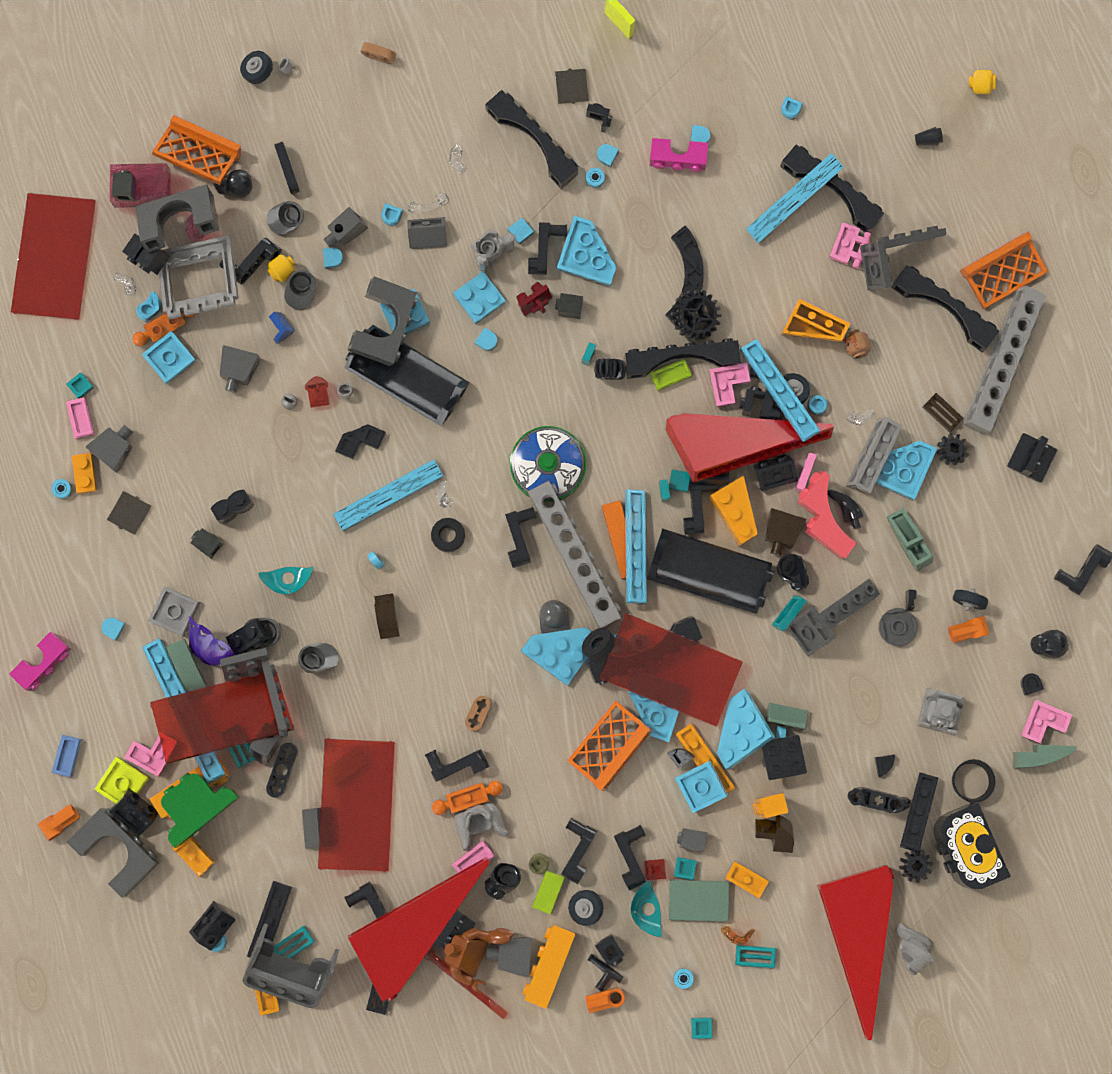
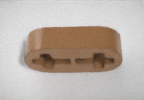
M364 42L360 51L366 57L387 64H393L397 55L390 49L369 42Z
M478 696L467 715L465 724L471 731L481 729L487 717L491 703L486 696ZM484 699L486 700L485 704L488 706L487 708H482L479 713L477 712L479 709L477 702H481ZM478 714L477 721L480 723L479 726L470 727L471 723L469 720L474 719L475 715Z

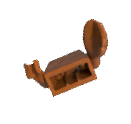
M472 928L462 935H455L451 944H447L444 948L446 954L445 962L450 965L449 970L453 978L467 986L469 984L472 985L474 991L482 993V991L478 990L477 986L479 983L486 985V983L479 979L473 980L472 978L476 977L488 943H508L511 937L514 936V932L505 928H497L488 932Z

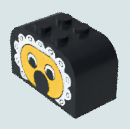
M979 803L966 804L938 818L934 826V837L937 842L935 847L938 854L943 855L945 860L943 865L946 872L951 874L957 884L972 889H983L1011 877Z

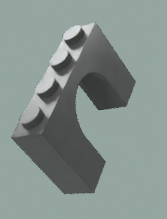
M207 184L135 206L140 242L147 253L165 247L164 224L172 215L178 212L189 211L193 213L194 225L201 236L219 230L214 195Z
M375 276L371 278L365 297L386 305L394 315L395 327L388 337L383 338L356 330L352 334L347 351L391 366L394 362L397 363L400 356L399 346L400 344L403 345L406 334H404L405 328L410 325L412 316H409L411 309H414L418 299L415 298L417 292Z
M100 808L67 843L80 856H85L101 839L107 836H114L123 841L128 851L127 863L108 885L121 898H124L159 864L156 860L158 857L152 850L149 849L147 851L142 846L144 842L136 835L133 837L129 833L130 829L122 822L119 823L109 812V808Z

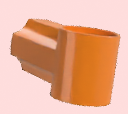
M984 616L948 627L952 643L990 635Z
M69 804L55 815L38 823V826L46 839L51 841L63 833L65 828L80 819V816L72 804Z
M613 987L609 990L585 996L589 1013L621 1006L625 1000L624 991L619 987ZM618 992L622 998L620 1001L614 1002L611 1000L610 995Z

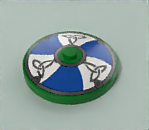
M555 426L534 428L526 432L516 442L510 457L511 475L516 486L528 497V491L549 481L550 484H555L559 492L557 497L559 500H562L574 493L584 478L586 457L583 447L576 437L562 428ZM546 498V499H544L543 502H554V501H553L551 498Z

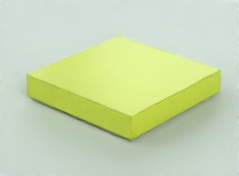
M605 0L604 13L630 39L634 35L635 19L617 0Z
M116 756L94 790L116 803L123 797L128 788L139 795L150 777Z

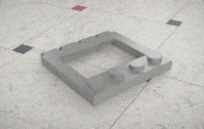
M229 235L162 250L170 256L159 272L163 312L168 316V319L182 317V311H184L185 316L201 313L200 307H202L204 312L219 309V303H221L222 308L236 305L235 300L239 299L232 240ZM223 258L227 291L178 302L173 301L170 269Z

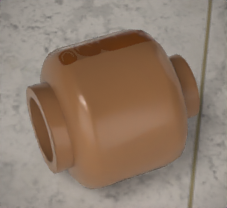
M859 329L850 331L848 333L849 336L844 339L847 354L853 356L854 359L867 356L871 350L868 334L860 332Z

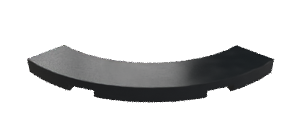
M685 225L671 236L672 241L680 252L684 265V284L681 294H687L688 290L694 292L695 289H699L701 293L704 278L703 260L694 236ZM692 299L685 308H693L697 300ZM673 308L665 314L671 323L673 319H676L675 316H671V312H676Z

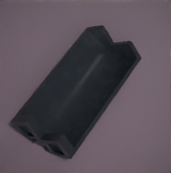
M375 325L363 330L364 333L379 338L390 335ZM405 343L403 345L400 344L398 349L400 352L397 363L394 362L391 366L353 352L347 354L345 369L440 426L449 418L453 408L459 403L470 383Z
M662 528L647 579L757 614L759 607L763 608L765 604L764 589L766 583L771 582L774 571H771L772 563Z

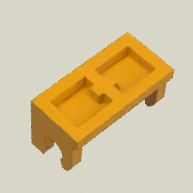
M190 837L178 848L173 847V850L177 852L198 877H201L216 863L193 837Z

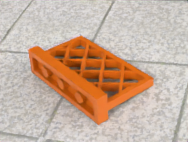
M173 115L170 119L169 127L153 149L152 155L221 185L235 161L238 162L240 159L241 145ZM173 132L178 134L180 138L170 141L169 135ZM193 141L197 146L187 148L185 142ZM183 144L184 149L174 151L172 145ZM162 147H170L171 152L165 154L160 152ZM209 148L213 150L214 154L204 156L202 150ZM190 152H200L201 157L191 159ZM186 154L188 160L180 161L176 156ZM226 156L231 159L229 162L221 163L219 157ZM216 158L218 164L207 165L206 160ZM203 161L204 168L198 169L194 167L193 163ZM220 169L221 174L218 178L211 175L210 171Z
M1029 232L1018 236L959 270L961 275L967 279L982 309L1048 272L1030 240L1032 237ZM1026 245L1031 251L1029 258L1020 256L1022 248ZM1007 256L1016 258L1013 267L1004 265ZM1019 259L1028 261L1026 271L1017 269ZM1031 263L1038 264L1041 272L1037 274L1030 273ZM990 266L1000 267L998 276L988 274ZM1003 268L1012 270L1010 280L1001 278ZM1015 272L1025 274L1023 282L1017 283L1013 281ZM976 274L984 276L982 285L975 284L972 276ZM987 277L996 279L994 289L985 287ZM1000 281L1009 283L1006 292L997 291ZM984 290L993 292L991 300L985 303L982 297Z
M615 700L567 761L594 783L599 790L605 791L653 730ZM616 707L622 710L623 719L621 720L612 719V712ZM626 721H635L640 726L635 732L627 733ZM623 722L624 733L614 734L613 723ZM610 723L611 734L600 735L601 725ZM625 735L624 746L615 748L614 736ZM611 737L612 748L602 749L601 738ZM598 738L599 750L588 751L589 740ZM603 751L613 752L611 762L603 763ZM599 752L600 763L590 764L589 753ZM586 753L587 765H578L574 759L578 754ZM600 766L601 774L597 779L591 776L590 767Z

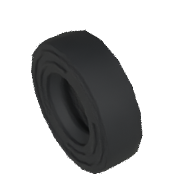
M442 518L432 527L431 540L440 551L453 552L464 543L465 530L456 519ZM445 528H452L455 531L454 540L451 542L443 541L440 535L441 531Z
M607 628L595 629L583 641L582 652L592 661L601 660L613 649L615 637ZM600 640H603V642L601 643V645H600L599 647H597V648L594 649V646H595Z

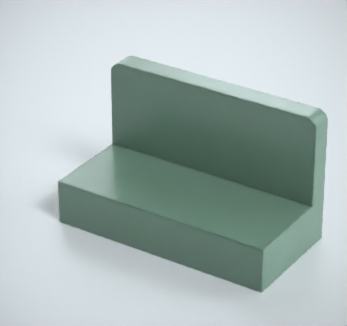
M769 703L766 722L805 730L807 727L805 723L808 711Z

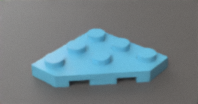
M574 216L557 265V270L611 286L616 266L610 258L602 239L599 237L592 221Z
M917 441L890 451L875 484L914 501L937 448L925 442Z
M584 627L532 635L521 649V652L562 683L568 685L587 659L582 652V644L592 631Z
M631 669L625 688L643 723L653 730L650 737L669 742L687 687Z
M743 689L729 699L717 754L727 770L732 769L775 738L746 689Z

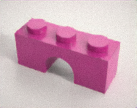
M652 138L649 166L657 169L672 167L673 170H683L684 168L691 169L693 172L705 170L708 143L689 141L688 151L685 154L678 155L671 150V139Z
M49 632L37 644V647L43 653V660L38 666H32L28 661L22 660L9 673L27 691L37 689L45 675L49 676L55 670L54 666L69 656L68 652L71 648L53 632Z

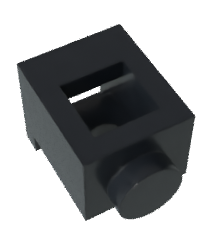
M611 934L595 944L596 949L608 966L612 964L614 967L623 961L622 956H624V953ZM609 947L614 949V953L612 955L607 954V949Z

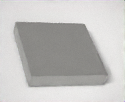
M164 586L148 621L184 637L189 627V616L193 619L200 602Z

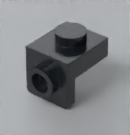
M588 103L586 117L603 121L601 131L605 132L606 127L610 128L612 121L610 109L604 108L603 105L598 103Z
M757 387L747 389L744 398L741 397L739 409H742V415L749 416L753 398L764 399L766 392L761 391L762 389Z

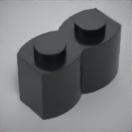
M238 490L232 493L228 499L216 502L211 507V511L220 524L232 521L237 514L246 513L254 504L245 490Z

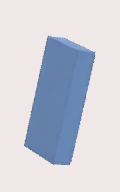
M66 735L61 736L52 773L67 777L73 776L82 739Z

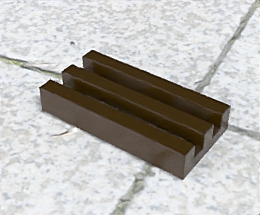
M937 393L922 407L949 433L964 419ZM934 400H936L939 404H941V405H942L952 416H954L957 420H954V419H953L943 408H941ZM931 404L953 425L950 426L929 405Z

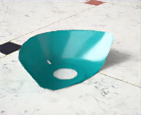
M284 567L269 572H259L258 575L262 582L274 592L292 594L305 585L312 574L313 567ZM291 572L294 575V581L291 584H285L282 581L284 573Z
M647 881L633 897L631 915L635 924L640 929L655 937H661L660 905L652 888L651 881ZM651 903L654 905L655 911L652 915H645L642 908L644 904Z

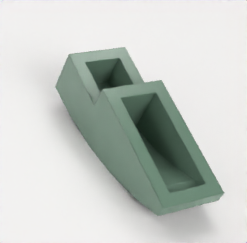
M903 508L887 516V520L915 571L933 563V555L923 542L922 535Z
M182 639L166 646L191 701L210 694L187 640Z
M1033 745V752H1013V768H1027L1055 762L1076 751V746Z

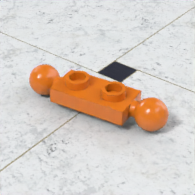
M182 311V317L168 319V316L164 313L143 325L146 331L136 332L132 338L133 343L141 347L147 343L148 338H151L154 343L170 331H174L186 324L183 319L184 317L191 318L196 314L185 316L184 311Z
M491 781L486 788L482 782L447 794V801H434L432 811L436 815H443L449 808L451 813H455L489 801L487 796L489 794L492 796L500 795L503 791V786L499 781Z

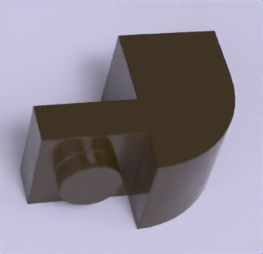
M394 594L374 596L380 639L399 637Z
M776 815L775 821L755 819V838L772 839L773 852L793 853V825L786 817Z

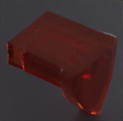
M319 376L311 378L305 385L311 408L330 405L327 391L328 382Z

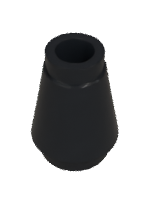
M933 127L915 134L916 145H939V143H943L941 128Z

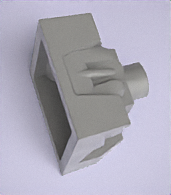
M926 688L917 726L955 736L958 732L957 728L965 698Z

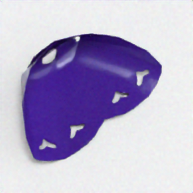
M189 616V647L198 659L207 665L216 666L221 664L220 659L236 655L224 641L214 638L209 629L201 624H197Z

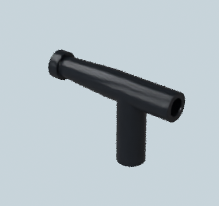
M593 954L587 959L604 972V975L595 986L599 991L602 992L611 978L618 983L624 978L607 964L594 957Z

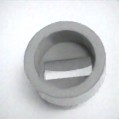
M287 57L283 58L278 66V70L284 74L292 73L291 69L295 68L294 63Z
M349 383L338 385L337 393L339 397L349 399L352 396L353 390Z
M286 394L283 396L281 402L285 409L292 410L297 406V399L294 395ZM288 398L294 402L291 404L285 401V399Z

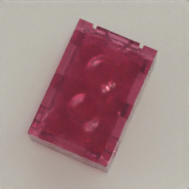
M167 163L110 164V202L114 208L135 207L171 195V170ZM121 170H126L133 173L136 178L135 201L115 200L112 196L113 172L119 173Z

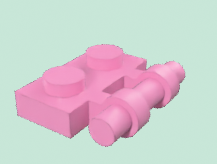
M843 222L829 258L846 265L849 258L854 260L852 267L859 269L861 263H863L859 246L858 252L852 251L854 244H870L872 234L865 232L863 237L858 236L860 228Z

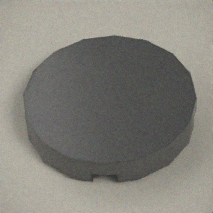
M903 608L888 610L879 621L881 638L892 646L909 644L917 634L918 624L915 617Z

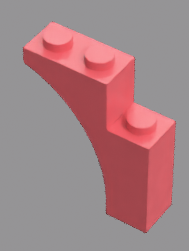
M825 471L815 472L809 479V482H811L809 486L804 488L798 495L799 500L797 503L814 515V517L807 521V528L804 532L838 558H846L856 542L840 529L830 511L827 496L830 475Z

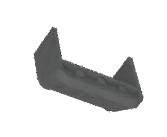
M264 923L245 970L243 983L249 988L307 1008L316 1007L333 975L339 949H335L330 961L324 958H316L310 965L273 953L275 949L274 943L264 938L268 924Z

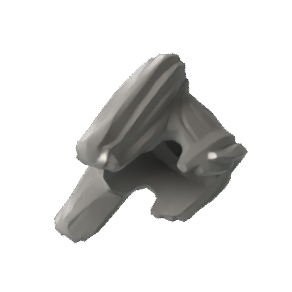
M490 229L471 244V248L477 254L476 260L480 271H485L489 263L496 260L503 252L512 250L516 239L515 234L508 233L501 239L496 231Z
M489 801L484 805H476L468 808L465 812L456 814L455 824L463 844V851L471 848L472 835L487 831L492 827L498 835H508L500 812L493 802Z
M899 923L896 931L904 939L899 946V950L903 951L902 959L905 961L906 969L912 975H916L927 963L934 961V957L928 953L931 943L922 934Z

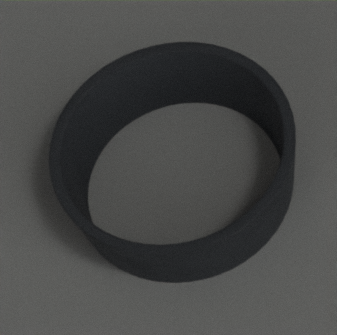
M976 759L961 763L955 769L952 776V785L955 792L968 802L986 800L993 793L996 784L995 775L991 767L985 762ZM965 764L979 765L988 775V788L978 798L969 799L963 797L955 786L956 772Z

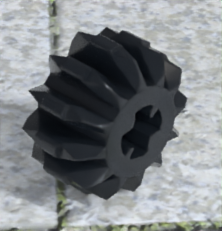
M615 358L596 360L594 366L595 377L600 380L611 381L624 379L626 374L625 361Z
M952 433L948 435V438L943 436L941 438L942 442L937 443V446L941 449L937 450L936 453L942 454L939 460L946 459L945 464L949 465L952 462L953 466H956L958 462L963 463L965 461L963 457H968L969 455L966 452L969 446L964 445L966 439L960 441V434H957L955 438ZM955 447L956 450L953 453L950 452V449Z
M920 850L919 853L911 851V855L905 852L904 855L907 859L900 858L899 860L904 863V865L899 866V869H905L902 876H908V881L910 882L915 878L916 883H920V876L922 879L927 880L925 872L932 873L930 869H927V866H932L933 863L926 862L930 856H923V850ZM915 861L920 864V867H917V869L912 868Z

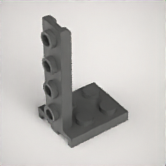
M937 225L927 227L926 232L918 229L910 231L911 235L906 236L905 233L895 234L893 239H889V236L877 238L878 242L860 245L867 290L892 287V274L888 265L889 256L886 253L887 248L945 236L946 228L938 229Z
M868 579L820 613H818L814 606L810 607L796 617L787 628L809 657L836 638L831 631L833 627L876 598L880 593L871 580Z
M262 648L220 659L225 682H235L242 677H254L264 672L279 734L281 737L288 736L287 729L291 727L288 717L284 718L282 711H286L284 700H279L278 694L281 693L279 682L274 681V676H277L275 666L270 665L267 649Z

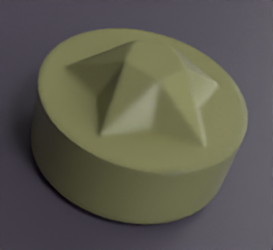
M541 853L534 854L529 861L530 870L535 874H543L547 871L549 866L548 858Z

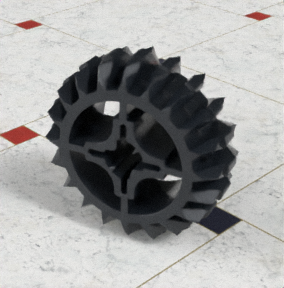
M695 289L694 292L688 290L687 294L682 293L681 298H676L675 301L678 305H672L676 312H671V316L676 318L672 320V323L678 324L675 326V330L681 329L679 335L683 336L686 334V339L692 337L693 341L698 340V338L704 340L705 335L710 337L712 335L711 331L715 332L717 330L714 325H720V322L716 319L722 316L717 314L721 307H715L718 301H711L712 294L707 295L705 290L700 293L699 289ZM692 299L697 300L693 308H685L689 301ZM705 306H706V308H707V310H708V314L705 313V310H704V307H705ZM697 311L698 317L700 318H695L694 313L692 312ZM684 315L688 318V324L685 322ZM700 321L707 322L701 330H695Z

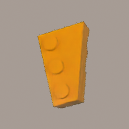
M799 299L781 335L841 342L851 323Z
M743 475L713 493L709 498L739 547L755 538L758 534Z

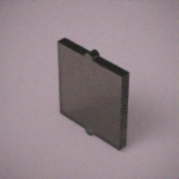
M569 68L565 71H555L558 104L571 102L575 104V102L589 101L585 69L572 70Z
M123 491L107 520L119 526L120 530L124 529L135 535L151 505L140 500L138 496L134 497Z

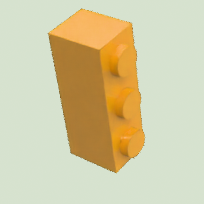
M784 793L754 799L755 803L752 804L754 814L758 815L759 818L789 813Z

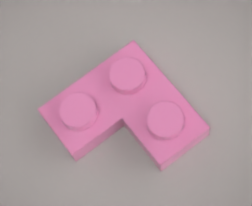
M747 363L709 370L716 407L735 404L732 386L750 383Z
M1034 700L1021 737L1039 744L1047 727L1066 733L1072 715Z
M160 733L152 749L133 741L124 758L160 777L179 742Z

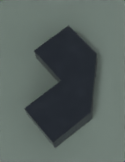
M369 424L351 432H346L342 434L335 452L353 460L360 443L378 450L386 432Z

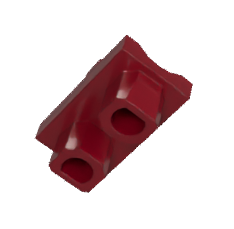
M539 282L532 285L531 290L533 293L527 296L525 292H522L516 296L524 316L531 312L534 314L537 311L544 314L546 312L544 306L549 304L548 301L552 299L548 286H543Z

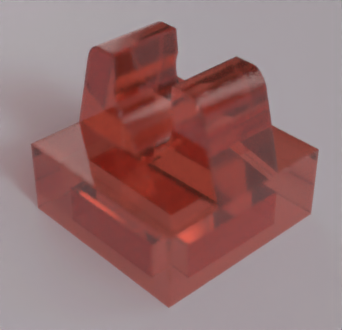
M664 859L644 861L646 880L666 879Z

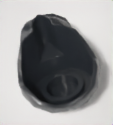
M238 169L226 175L221 185L214 183V186L219 194L245 197L251 192L253 183L252 177L247 171Z
M787 554L778 561L777 573L780 578L789 582L793 590H805L809 584V576L802 557L796 554Z
M1049 630L1036 635L1030 642L1035 654H1041L1050 658H1060L1067 652L1069 645L1067 636L1059 630Z

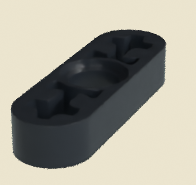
M283 141L274 144L290 193L300 192Z
M284 743L279 749L266 786L267 794L271 797L277 798L282 796L286 789L298 754L297 747L292 743ZM289 746L294 751L293 755L289 754L287 759L291 760L290 764L280 761L281 757L285 759L286 753L283 751L285 748L288 749ZM281 764L286 765L288 769L284 776H280L277 773V767ZM274 776L279 779H285L284 783L279 781L278 787L281 788L280 792H276L275 794H273V790L270 789L271 786H275L277 780H273Z

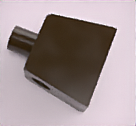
M771 508L768 515L765 541L773 543L770 553L781 556L784 547L791 549L806 519Z

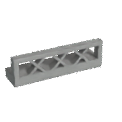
M888 417L877 419L846 484L847 487L858 488L867 494L871 493L902 425Z

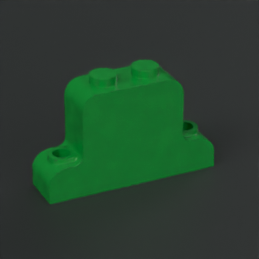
M186 773L179 779L180 783L174 787L172 785L163 792L165 795L161 799L162 807L176 824L168 831V840L174 848L181 846L239 799V795L233 789H227L225 786L215 792L200 774L190 775Z

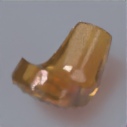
M725 925L720 929L721 933L736 945L746 944L755 931L753 928L740 937L729 926Z

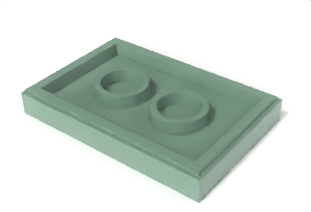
M670 880L669 920L728 921L729 881Z

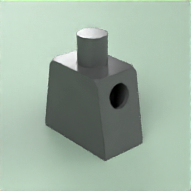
M348 207L328 225L331 233L323 240L330 248L337 242L346 245L367 230L368 227L360 216Z
M223 345L220 377L228 380L225 388L226 391L236 393L238 384H249L261 359L258 354Z
M125 425L117 433L109 427L91 441L86 448L117 473L133 448L126 441L133 432Z
M276 718L271 725L268 723L264 724L249 747V756L255 757V760L264 766L268 765L283 739L279 734Z
M532 937L513 938L508 943L499 944V948H487V960H498L499 970L529 977Z

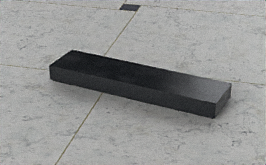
M919 772L900 844L901 848L919 853L939 777Z
M273 881L247 957H251L264 923L268 924L264 938L272 942L274 941L292 886Z

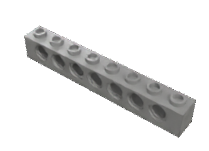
M1029 286L1018 288L963 423L964 425L982 434L989 433L995 428V420L1003 409V400L1008 395L1010 383L1017 374L1016 368L1018 363L1024 357V348L1031 339V331L1038 322L1037 316L1044 307L1045 303L1043 301L1046 295ZM1018 323L1021 324V327H1022L1021 330H1020L1019 327H1018ZM1011 340L1015 343L1014 347L1011 344ZM1005 357L1008 359V364L1004 361ZM998 374L1001 376V381L998 380ZM991 391L994 393V398L991 397ZM984 408L987 410V416L984 414Z
M547 481L528 491V495L598 628H602L621 618L619 615L622 613L617 602L613 604L610 598L613 596L608 585H603L601 580L604 577L599 568L595 569L592 563L595 560L590 551L586 552L583 546L586 543L581 534L577 535L574 530L577 526L572 517L568 518L566 514L568 509L564 501H559L557 497L559 492L555 484H550ZM551 498L554 501V506L552 508L545 507L543 504L544 499ZM560 515L563 518V523L555 525L552 521L553 516ZM563 532H569L572 535L570 542L562 540L561 535ZM572 549H578L581 552L579 559L571 557L570 552ZM581 566H587L590 569L588 576L584 577L580 574ZM590 583H596L599 586L596 594L589 591ZM600 600H605L608 604L605 611L599 610L597 606Z

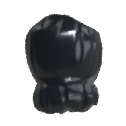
M500 863L495 866L491 877L484 882L486 893L496 900L504 898L505 893H509L520 884L521 874L519 869L515 865Z

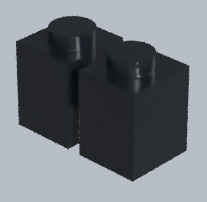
M135 233L122 251L128 256L126 260L135 266L139 263V268L148 274L151 271L158 275L170 257L161 249L147 253L140 242L139 235Z

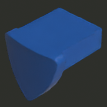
M273 312L268 316L279 330L274 338L276 344L285 340L295 331L282 312Z

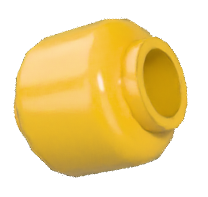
M975 70L973 76L969 77V88H973L974 94H991L993 90H996L997 76L993 74L992 70Z
M280 254L269 262L267 272L275 282L284 283L295 271L294 266L296 264L290 256L286 258Z

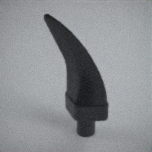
M827 490V495L839 504L845 523L851 522L854 530L861 528L858 519L864 516L858 504L841 492Z

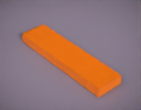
M619 500L602 505V510L621 579L626 578L625 516L621 501Z

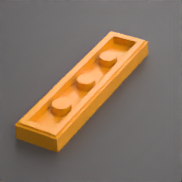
M692 723L675 734L683 747L695 756L692 760L697 767L711 761L726 792L729 793L735 789Z

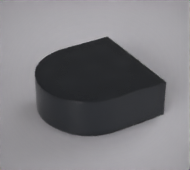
M1026 674L1021 679V688L1024 696L1044 689L1041 679L1036 674Z

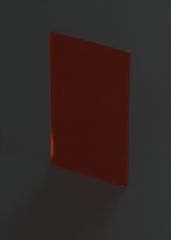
M34 193L27 194L11 313L74 320L80 319L96 200Z
M625 613L615 638L614 647L607 657L599 679L717 727L743 661Z
M264 672L254 677L247 676L235 682L228 681L150 702L166 764L279 734ZM277 675L274 676V681L279 682L281 693L278 696L279 700H284L286 711H282L284 718L288 717L291 727L287 729L288 732L294 730V725Z
M324 739L318 869L389 871L395 742Z

